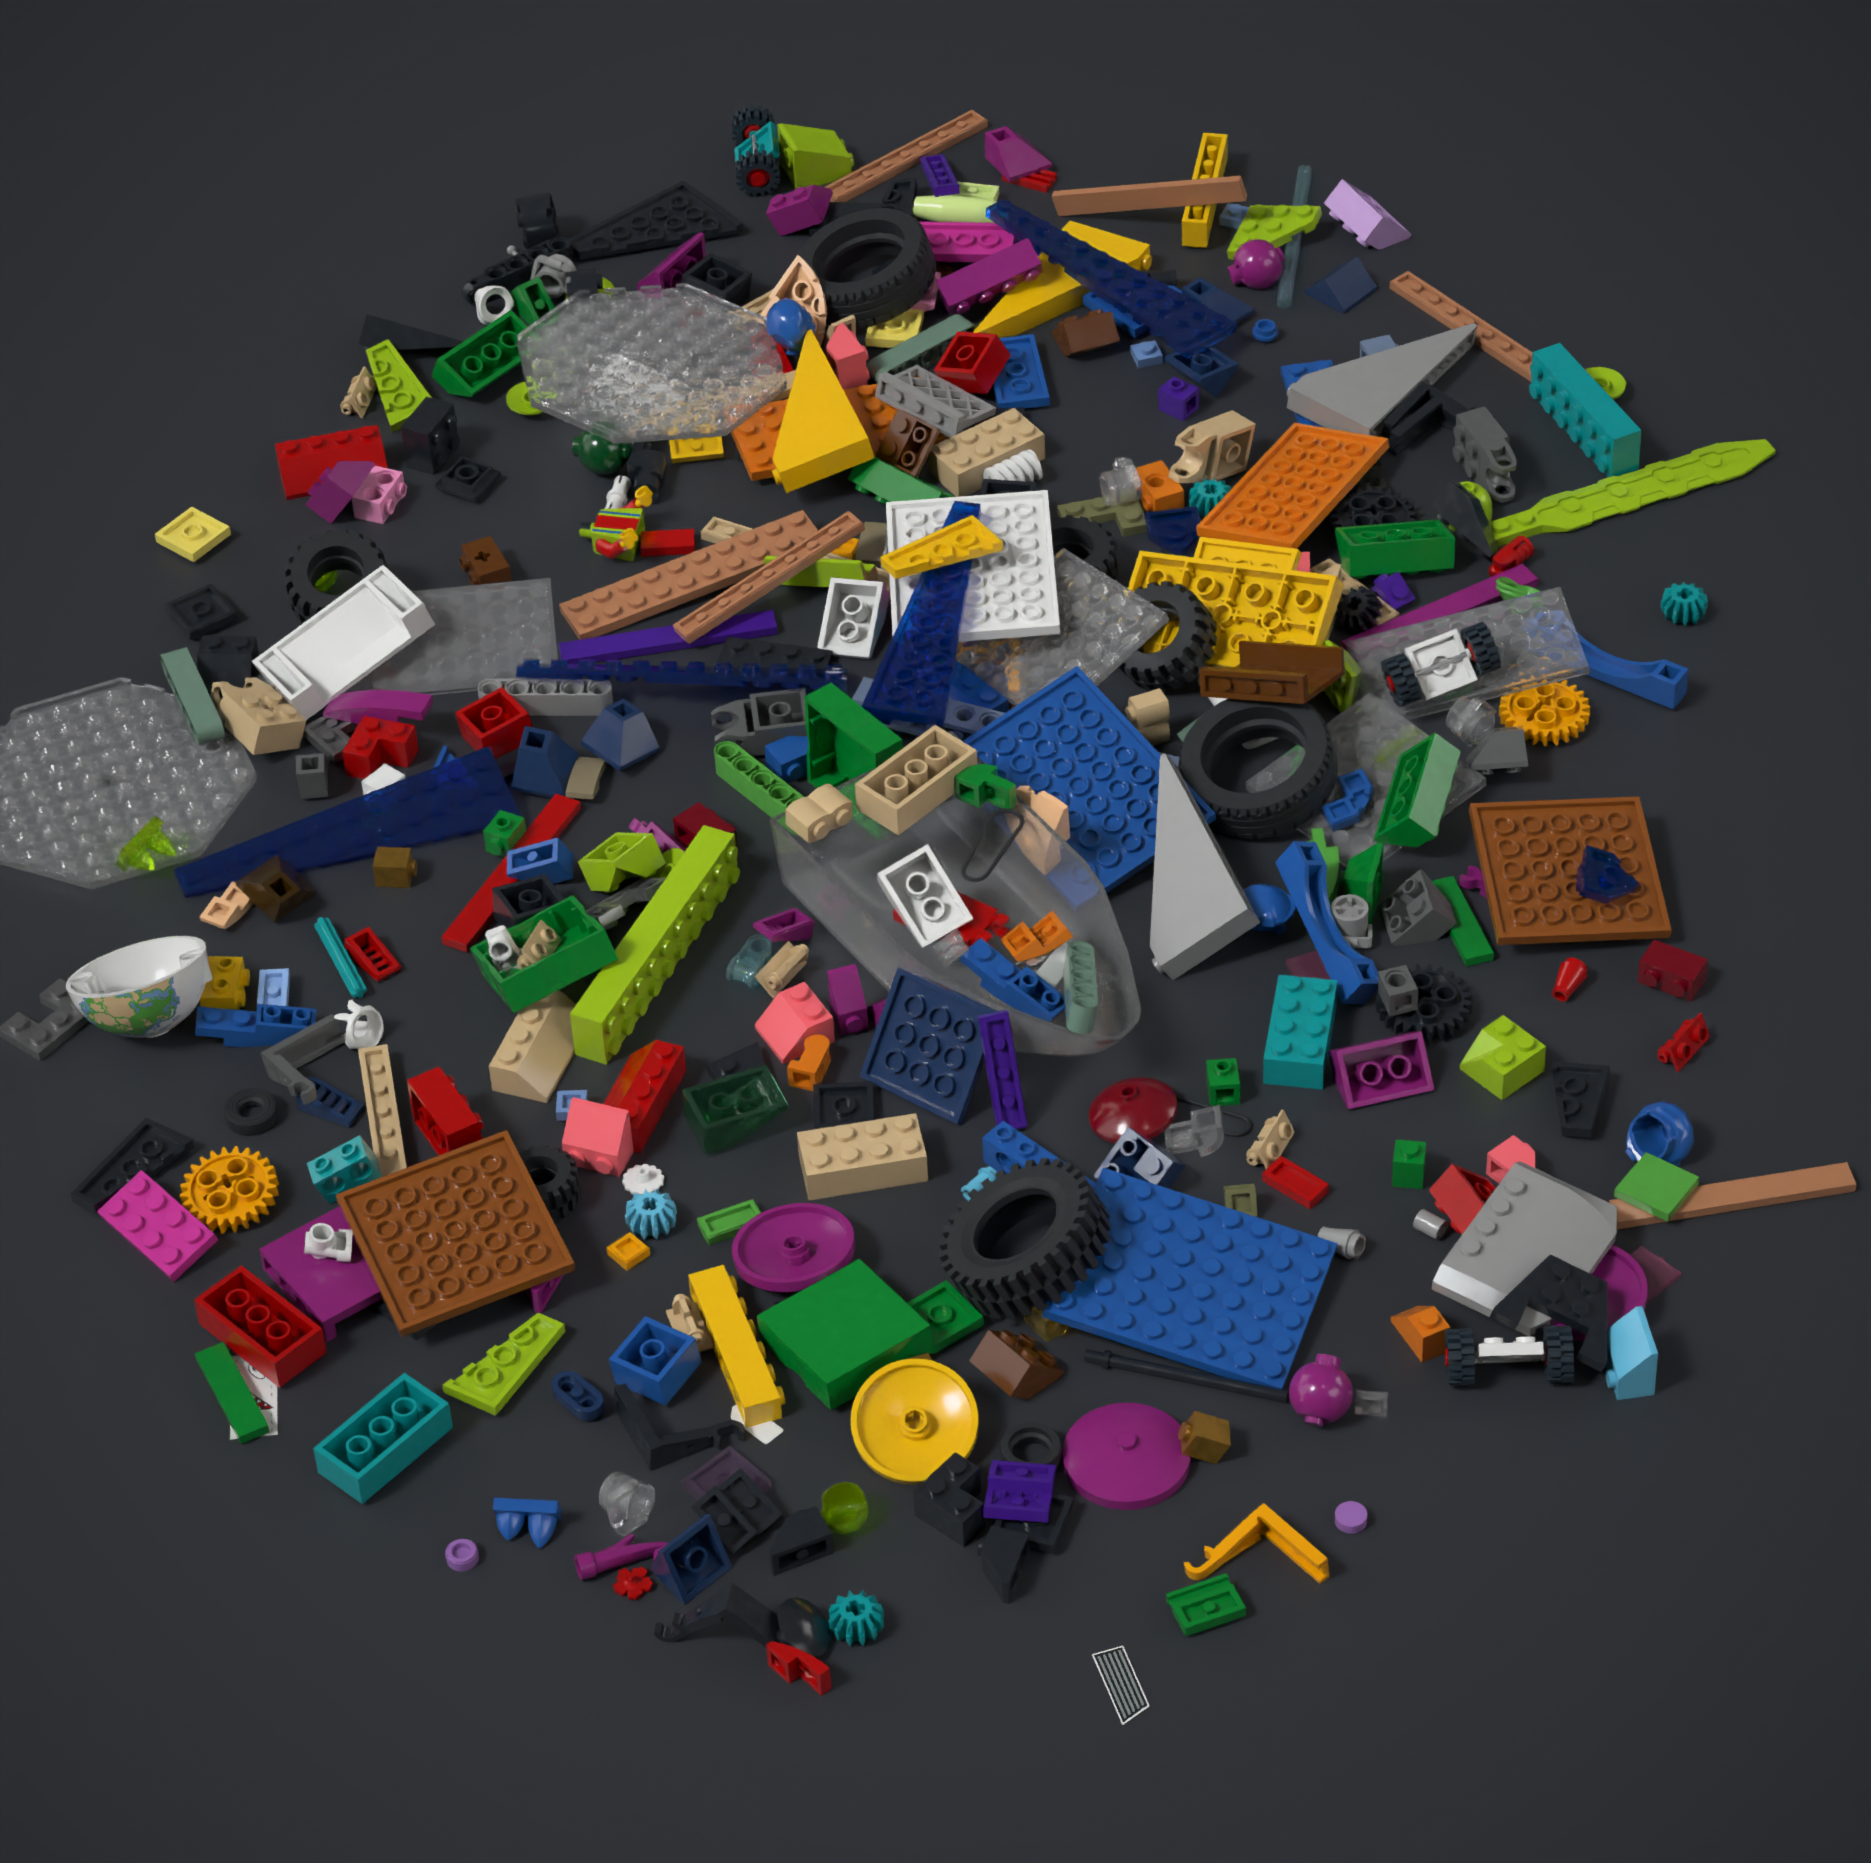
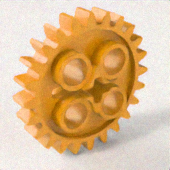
M1532 676L1531 682L1527 683L1521 679L1520 686L1511 684V690L1504 691V697L1500 698L1499 705L1500 723L1505 724V727L1521 726L1524 729L1525 741L1532 739V745L1542 741L1543 745L1547 746L1548 741H1552L1557 746L1559 739L1568 743L1569 735L1578 738V731H1585V725L1589 724L1590 717L1589 699L1584 698V691H1577L1576 684L1568 687V680L1558 683L1557 677L1547 681L1546 677L1542 676L1541 681H1537Z
M235 1146L232 1153H228L227 1149L223 1147L220 1155H217L212 1150L210 1151V1159L207 1160L204 1157H200V1166L191 1164L190 1167L193 1174H184L186 1183L180 1184L182 1206L201 1223L207 1225L210 1231L213 1232L216 1227H219L221 1234H224L227 1227H231L233 1232L236 1233L238 1225L241 1224L244 1228L248 1229V1221L253 1220L259 1223L258 1214L268 1215L267 1206H275L273 1197L279 1196L277 1189L279 1181L274 1166L270 1165L267 1157L262 1159L259 1151L252 1155L250 1148L247 1147L240 1153L238 1146Z

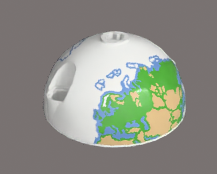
M170 936L132 944L89 962L70 976L66 982V990L77 1009L89 1022L99 1029L118 1036L153 1038L167 1033L191 1014L200 1000L206 983L212 980L213 977L209 968L206 945L202 939L192 936Z

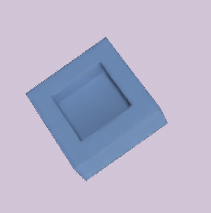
M1227 203L1219 217V225L1238 229L1249 207Z
M1155 340L1130 345V353L1138 369L1163 364V355Z
M587 1090L557 1091V1121L567 1120L573 1097L588 1101Z

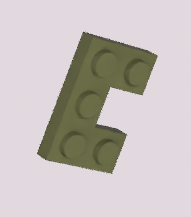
M1134 491L1057 505L1059 517L1073 515L1074 518H1080L1082 516L1088 518L1090 522L1096 521L1098 523L1116 520L1122 537L1148 532V522Z

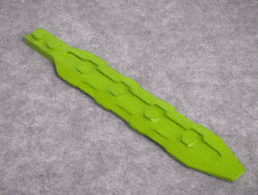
M1766 439L1715 443L1693 450L1690 454L1678 458L1655 462L1637 471L1621 476H1611L1599 480L1598 483L1545 497L1531 509L1491 521L1489 525L1498 547L1510 543L1518 536L1528 538L1540 533L1572 531L1591 525L1593 521L1619 513L1625 514L1640 509V506L1666 498L1672 499L1687 494V491L1744 476L1772 457L1776 450Z

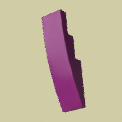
M398 690L348 692L340 694L332 700L324 710L323 717L359 724L363 716L400 722L402 717L423 721L433 705V697L430 694Z

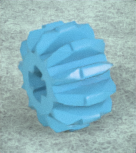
M645 1189L642 1195L634 1193L632 1200L627 1201L626 1224L631 1228L633 1235L641 1234L644 1240L648 1236H654L657 1240L660 1233L668 1235L670 1228L675 1227L676 1205L671 1200L669 1193L661 1194L658 1189L653 1193H649Z

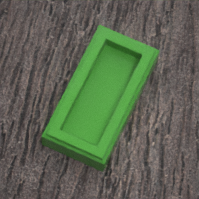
M754 1199L699 1217L697 1218V1225L710 1246L735 1237L743 1225L760 1214L761 1211Z

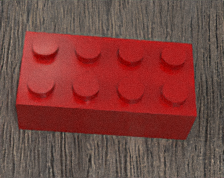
M242 1265L194 1299L199 1324L218 1340L224 1342L228 1348L279 1388L327 1353L323 1329Z

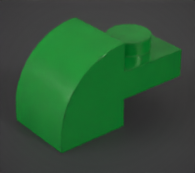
M989 764L971 765L954 776L955 798L978 808L985 802L1002 809H1013L1016 806V784L998 777L997 766Z

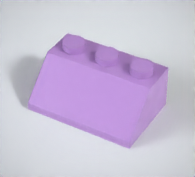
M1343 179L1324 202L1331 209L1329 214L1337 221H1343L1342 227L1353 235L1356 233L1358 235L1356 240L1366 248L1371 245L1380 250L1407 240L1412 235L1375 199Z

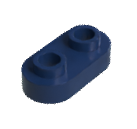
M564 1371L558 1373L552 1379L551 1386L554 1398L577 1418L593 1420L603 1413V1395L578 1373Z

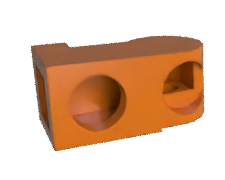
M814 1034L805 1039L804 1052L800 1060H791L787 1067L789 1086L813 1091V1084H821L831 1062L829 1052L830 1041L826 1036Z

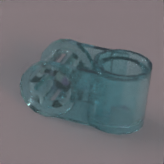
M755 934L748 938L738 954L729 962L726 971L727 980L731 982L737 980L747 984L750 989H757L760 983L754 976L773 957L772 941L763 934Z

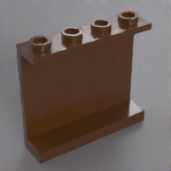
M1241 640L1239 642V665L1234 668L1204 666L1199 669L1201 697L1305 704L1345 674L1344 648Z

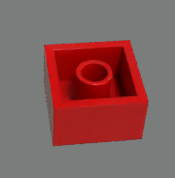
M957 331L935 367L934 372L938 377L968 393L988 394L1011 354L997 334Z
M503 687L455 712L462 737L487 763L518 748L524 727H533L529 713Z

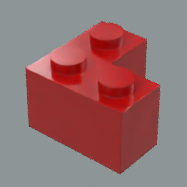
M363 716L342 751L346 776L364 780L380 768L382 763L409 768L419 750L415 725Z

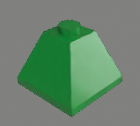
M1379 842L1350 858L1346 871L1341 870L1339 877V887L1343 888V895H1357L1367 902L1369 908L1368 924L1373 922L1383 885L1384 843Z

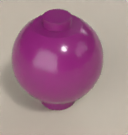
M1254 239L1247 241L1237 249L1234 255V264L1227 267V270L1235 286L1244 283L1249 289L1262 290L1271 287L1278 281L1283 270L1281 262H1284L1285 258L1280 247L1275 248L1272 243L1266 240Z
M1317 1354L1315 1362L1305 1364L1293 1376L1289 1387V1398L1295 1412L1305 1419V1424L1322 1428L1324 1423H1333L1348 1411L1353 1398V1388L1348 1375L1340 1370L1342 1361L1340 1358L1327 1354Z

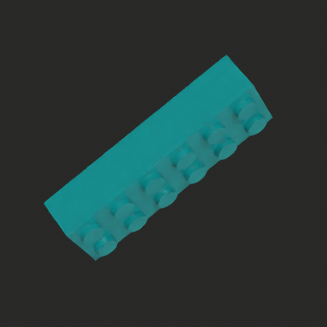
M1561 343L1534 351L1532 353V364L1530 365L1531 384L1529 385L1532 398L1536 399L1543 406L1545 412L1555 419L1558 426L1566 431L1571 440L1583 450L1586 457L1590 458L1597 465L1599 471L1607 477L1621 476L1639 470L1641 429Z

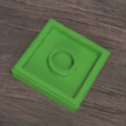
M1645 1152L1614 1189V1197L1668 1222L1698 1186L1699 1176Z

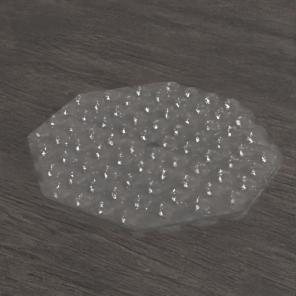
M687 283L676 284V288L661 289V285L640 286L639 291H626L625 287L605 288V293H596L590 297H586L590 295L589 290H578L517 335V348L531 406L615 444L726 436L787 389V379L782 370L783 365L780 355L776 350V342L767 332L766 317Z
M119 677L17 707L10 714L11 719L6 726L1 725L0 864L84 888L95 889L201 857L257 781L256 771L243 744L224 726L225 720L221 716L220 719L224 728L225 738L197 745L175 695L166 693L165 688L146 683L144 686L132 684L131 679ZM104 780H111L110 785H107V783H102V781Z

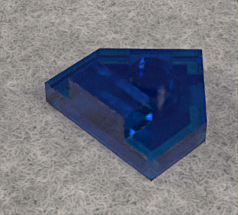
M1197 506L1144 513L1149 540L1174 555L1182 556L1198 538L1196 526L1201 521Z
M1589 845L1583 850V859L1578 867L1576 891L1579 892V895L1607 904L1635 891L1639 883L1632 875H1627L1620 866L1621 861L1614 853Z

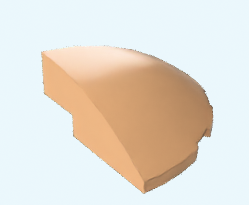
M797 255L768 296L771 300L758 320L766 325L768 311L774 303L784 298L793 299L804 306L806 311L810 313L812 322L816 325L814 335L821 347L825 335L827 317L825 294H823L819 279L813 269L801 256Z
M1019 786L1016 789V806L1013 810L1018 811L1023 816L1024 825L1016 837L1035 864L1045 873L1049 874L1064 860L1063 844L1070 838L1068 806L1045 791L1035 794L1030 786ZM1007 813L1012 829L1015 831L1019 826L1020 820L1016 815Z

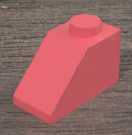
M1513 1135L1487 1153L1486 1174L1500 1183L1516 1162L1521 1161L1535 1168V1151L1529 1144L1523 1143Z

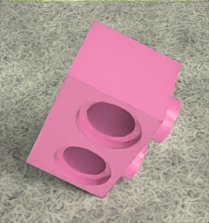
M374 466L352 497L354 517L384 524L389 515L393 514L395 506L400 499H403L406 494L407 486L404 483L403 472Z

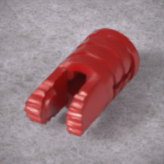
M1518 536L1501 548L1492 558L1493 564L1489 566L1488 570L1490 577L1521 565L1528 558L1534 555V547L1531 541L1525 536Z

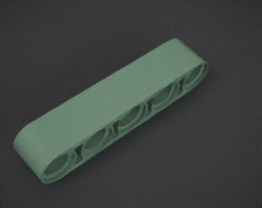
M955 314L871 359L866 366L870 379L878 383L879 374L885 371L895 375L916 365L927 369L940 361L957 331L973 333L977 327L960 314Z
M187 647L160 654L164 674L197 745L225 738L220 716Z
M1075 940L1068 943L1063 968L1067 1029L1074 1033L1090 1034L1094 1029L1098 1006L1094 947L1090 943Z

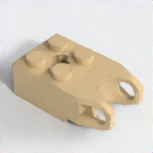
M1231 410L1189 426L1176 438L1175 446L1181 447L1184 452L1180 460L1171 467L1168 478L1177 483H1202L1203 478L1208 481L1215 478L1218 481L1246 470L1256 424Z
M256 677L245 678L244 688L235 687L224 681L213 682L210 695L218 714L225 720L224 726L253 755L300 748L306 719L269 684ZM219 689L221 690L223 696L222 699H220L219 697Z

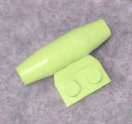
M958 182L960 194L935 197V195L918 196L914 201V217L932 222L1014 223L1015 207L996 202L999 196V186Z

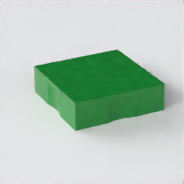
M829 683L804 696L805 725L808 738V782L816 789L822 785L831 784L853 802L852 819L875 838L879 839L892 832L857 810L855 783L903 749L902 739L833 683Z
M573 895L535 914L524 922L507 929L518 948H523L540 920L554 929L556 934L562 939L553 954L534 964L524 967L522 970L512 968L506 973L503 970L497 972L492 961L493 958L489 955L487 939L470 948L483 977L513 1013L618 960L605 929L594 917L587 914L584 906Z
M860 1259L757 1315L760 1340L763 1345L786 1367L796 1372L802 1378L806 1387L830 1410L856 1397L864 1382L880 1368L899 1360L925 1353L930 1355L934 1352L931 1325Z

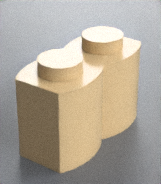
M1159 688L1129 697L1128 707H1125V715L1129 722L1152 746L1168 742L1170 739L1168 723L1170 710L1168 699Z
M831 784L822 785L815 789L808 797L797 799L785 809L786 825L808 843L824 838L830 830L845 826L853 817V802Z

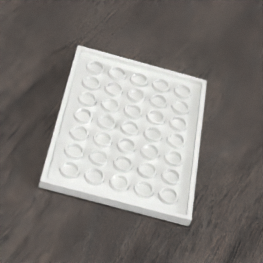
M1048 490L886 502L888 553L971 515L1003 541V550L899 579H895L889 573L893 647L1060 634Z

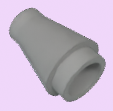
M1323 1226L1318 1233V1237L1338 1243L1336 1253L1347 1259L1359 1258L1365 1249L1366 1238L1360 1234L1359 1230Z

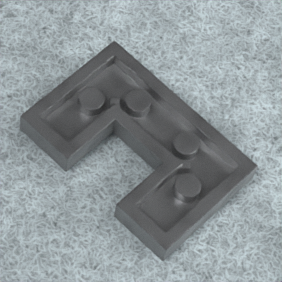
M322 716L305 726L303 737L319 751L326 754L327 758L335 764L343 759L342 751L350 739L346 734L355 730L358 724Z
M641 878L587 909L586 912L589 916L594 917L605 930H608L618 924L617 919L626 915L625 913L629 910V905L634 902L639 904L648 901L649 903L666 878Z
M60 978L39 994L41 1003L54 1010L47 1018L38 1024L22 1013L17 1012L0 1026V1037L39 1061L43 1060L89 1022L73 1004L66 990V981Z

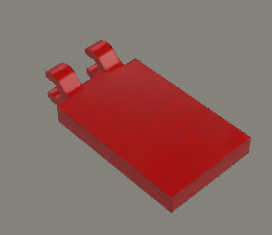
M957 891L972 915L973 920L938 941L964 952L980 938L988 943L993 938L990 932L1003 938L1010 932V928L1005 927L1010 918L1005 914H998V909ZM894 910L893 920L905 925L896 910Z

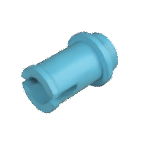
M990 1166L978 1170V1175L961 1188L965 1199L968 1201L971 1199L968 1193L973 1189L978 1192L984 1187L981 1182L987 1178L990 1182L996 1180L995 1173L997 1171Z

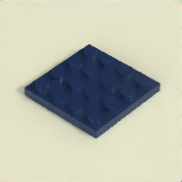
M898 967L859 1077L867 1081H873V1084L955 1124H961L964 1121L985 1062L977 1016L997 1011L906 967Z

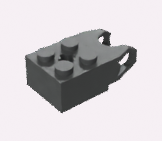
M1485 406L1457 414L1456 426L1453 429L1455 436L1453 456L1455 460L1461 463L1468 477L1487 490L1493 500L1501 503L1513 500L1515 485L1509 471H1516L1517 459L1509 445V436ZM1503 487L1509 493L1503 495L1498 494L1496 491Z
M805 688L749 694L750 699L735 700L711 711L712 726L724 730L714 737L715 746L724 739L736 740L735 743L751 756L765 755V745L786 736H807L805 725ZM724 713L732 716V719L725 722L718 721L716 718Z

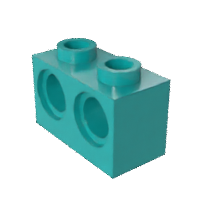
M360 1135L307 1163L314 1186L329 1204L337 1201L336 1194L382 1177L376 1155Z

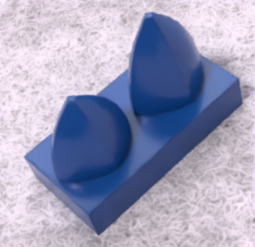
M494 1498L493 1512L496 1515L498 1529L508 1541L518 1534L524 1524V1520H528L530 1536L535 1545L540 1549L552 1536L556 1522H561L562 1508L558 1501Z

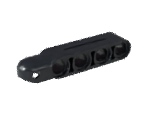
M554 237L486 268L483 274L465 283L462 288L463 298L471 305L476 306V302H474L475 293L481 288L495 285L505 287L511 292L517 286L531 281L534 261L539 255L549 257L559 254L572 261L570 241L565 237ZM493 294L487 298L486 304L503 297L499 294Z

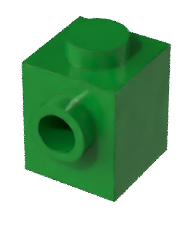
M500 810L483 830L486 852L505 858L507 851H510L525 833V818Z
M1236 1058L1206 1060V1083L1210 1105H1240V1081Z
M1411 1140L1395 1141L1392 1187L1423 1189L1426 1142Z

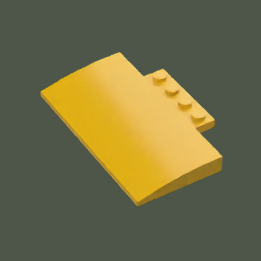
M1200 537L1194 557L1139 551L1125 597L1133 595L1134 590L1139 587L1147 588V584L1153 582L1161 585V582L1168 581L1174 585L1181 584L1185 586L1209 610L1216 624L1217 630L1214 633L1217 636L1216 646H1212L1213 656L1211 660L1207 659L1205 664L1220 668H1234L1240 664L1239 642L1241 640L1323 646L1344 584L1335 575L1297 571L1302 555L1298 549ZM1169 620L1155 627L1145 641L1144 653H1155L1166 648L1176 637L1180 620Z

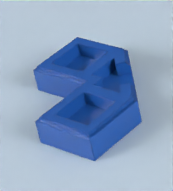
M1362 768L1337 777V786L1345 798L1321 807L1322 814L1333 832L1358 823L1374 795L1373 785Z

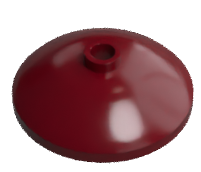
M1131 1077L1117 1081L1102 1090L1091 1103L1088 1118L1093 1132L1107 1142L1116 1144L1127 1127H1131L1151 1139L1171 1125L1177 1115L1178 1102L1174 1091L1164 1082L1148 1077Z

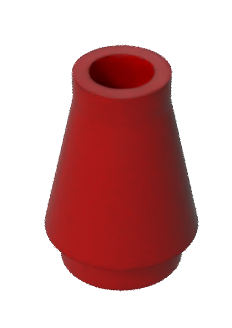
M1567 958L1566 961L1560 964L1555 986L1552 990V996L1556 1000L1566 1002L1570 995L1587 978V966L1581 960Z

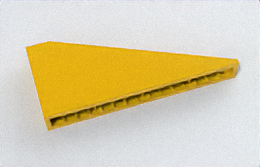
M1069 220L1038 256L1042 264V273H1040L1039 277L1030 282L1025 280L1017 284L1013 290L1007 292L973 333L997 334L999 338L1017 336L1083 305V296L1101 285H1112V289H1117L1132 282V271H1145L1151 266L1150 244Z
M812 329L806 331L772 458L776 468L772 470L774 480L777 485H783L786 493L875 458L869 438Z

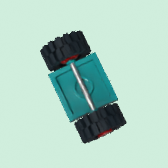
M754 104L750 105V109L744 106L742 107V112L739 110L735 112L731 122L733 141L735 140L737 145L734 149L737 186L739 185L741 192L745 190V194L748 196L752 192L753 197H757V193H761V197L765 196V191L771 194L773 188L776 189L778 183H780V170L777 160L780 156L778 130L775 125L774 116L772 113L769 114L767 108L763 110L762 106L758 105L757 109H754Z

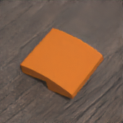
M1052 910L1032 928L1029 929L1022 921L1000 940L1015 960L1019 962L1044 955L1067 942L1073 935Z

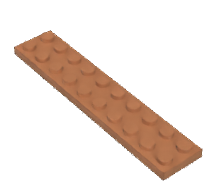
M801 510L559 604L560 612L579 640L599 637L740 582L765 565L763 560L766 556H780L818 530L805 512Z

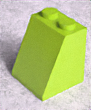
M783 123L777 124L780 165L795 189L811 185L821 186L829 184L852 173L851 167H854L853 155L851 152H847L843 139H839L835 131Z

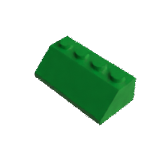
M510 310L439 357L436 361L432 377L448 394L472 397L543 349L545 343Z
M874 456V459L854 466L848 480L857 484L856 490L867 495L873 492L876 494L875 500L885 505L886 502L955 497Z
M1439 519L1335 528L1341 565L1349 577L1364 579L1367 575L1381 576L1387 573L1390 576L1396 572L1414 575L1418 574L1419 571L1443 572L1445 569L1454 568L1455 537Z
M1433 733L1399 755L1375 832L1374 841L1384 844L1419 847L1425 842L1435 839L1439 833L1438 826L1441 816L1446 810L1445 802L1447 796L1452 790L1451 782L1459 766L1457 762L1460 750L1437 733Z

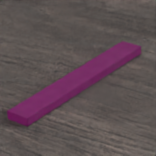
M1518 565L1341 641V647L1349 652L1358 664L1504 601L1496 588V579L1499 577H1507L1519 585L1533 588L1538 586V578L1525 565Z

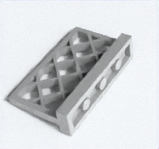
M918 365L895 375L885 371L879 374L876 398L896 409L904 410L933 424L940 429V433L949 438L961 433L963 429L995 415L996 407Z

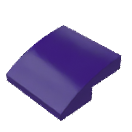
M992 1460L988 1475V1489L983 1507V1518L1048 1523L1056 1465Z

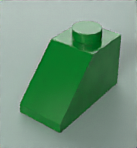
M540 276L517 286L509 292L515 300L514 305L519 315L538 333L562 323Z

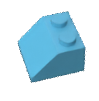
M1638 1306L1607 1329L1606 1382L1608 1388L1614 1389L1617 1400L1654 1395L1658 1351L1643 1307Z

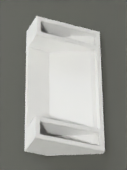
M382 565L252 662L269 684L273 687L274 683L288 703L307 720L416 638L424 634L435 623L423 602L389 569Z

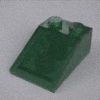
M767 1065L682 1089L683 1115L704 1155L734 1146L788 1109V1103Z

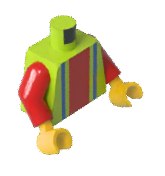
M644 485L635 492L637 499H633L625 507L602 509L599 511L595 523L581 522L580 537L592 538L593 551L596 554L603 555L608 559L618 558L634 561L641 542V531H645L643 506L648 507L651 505L652 491Z

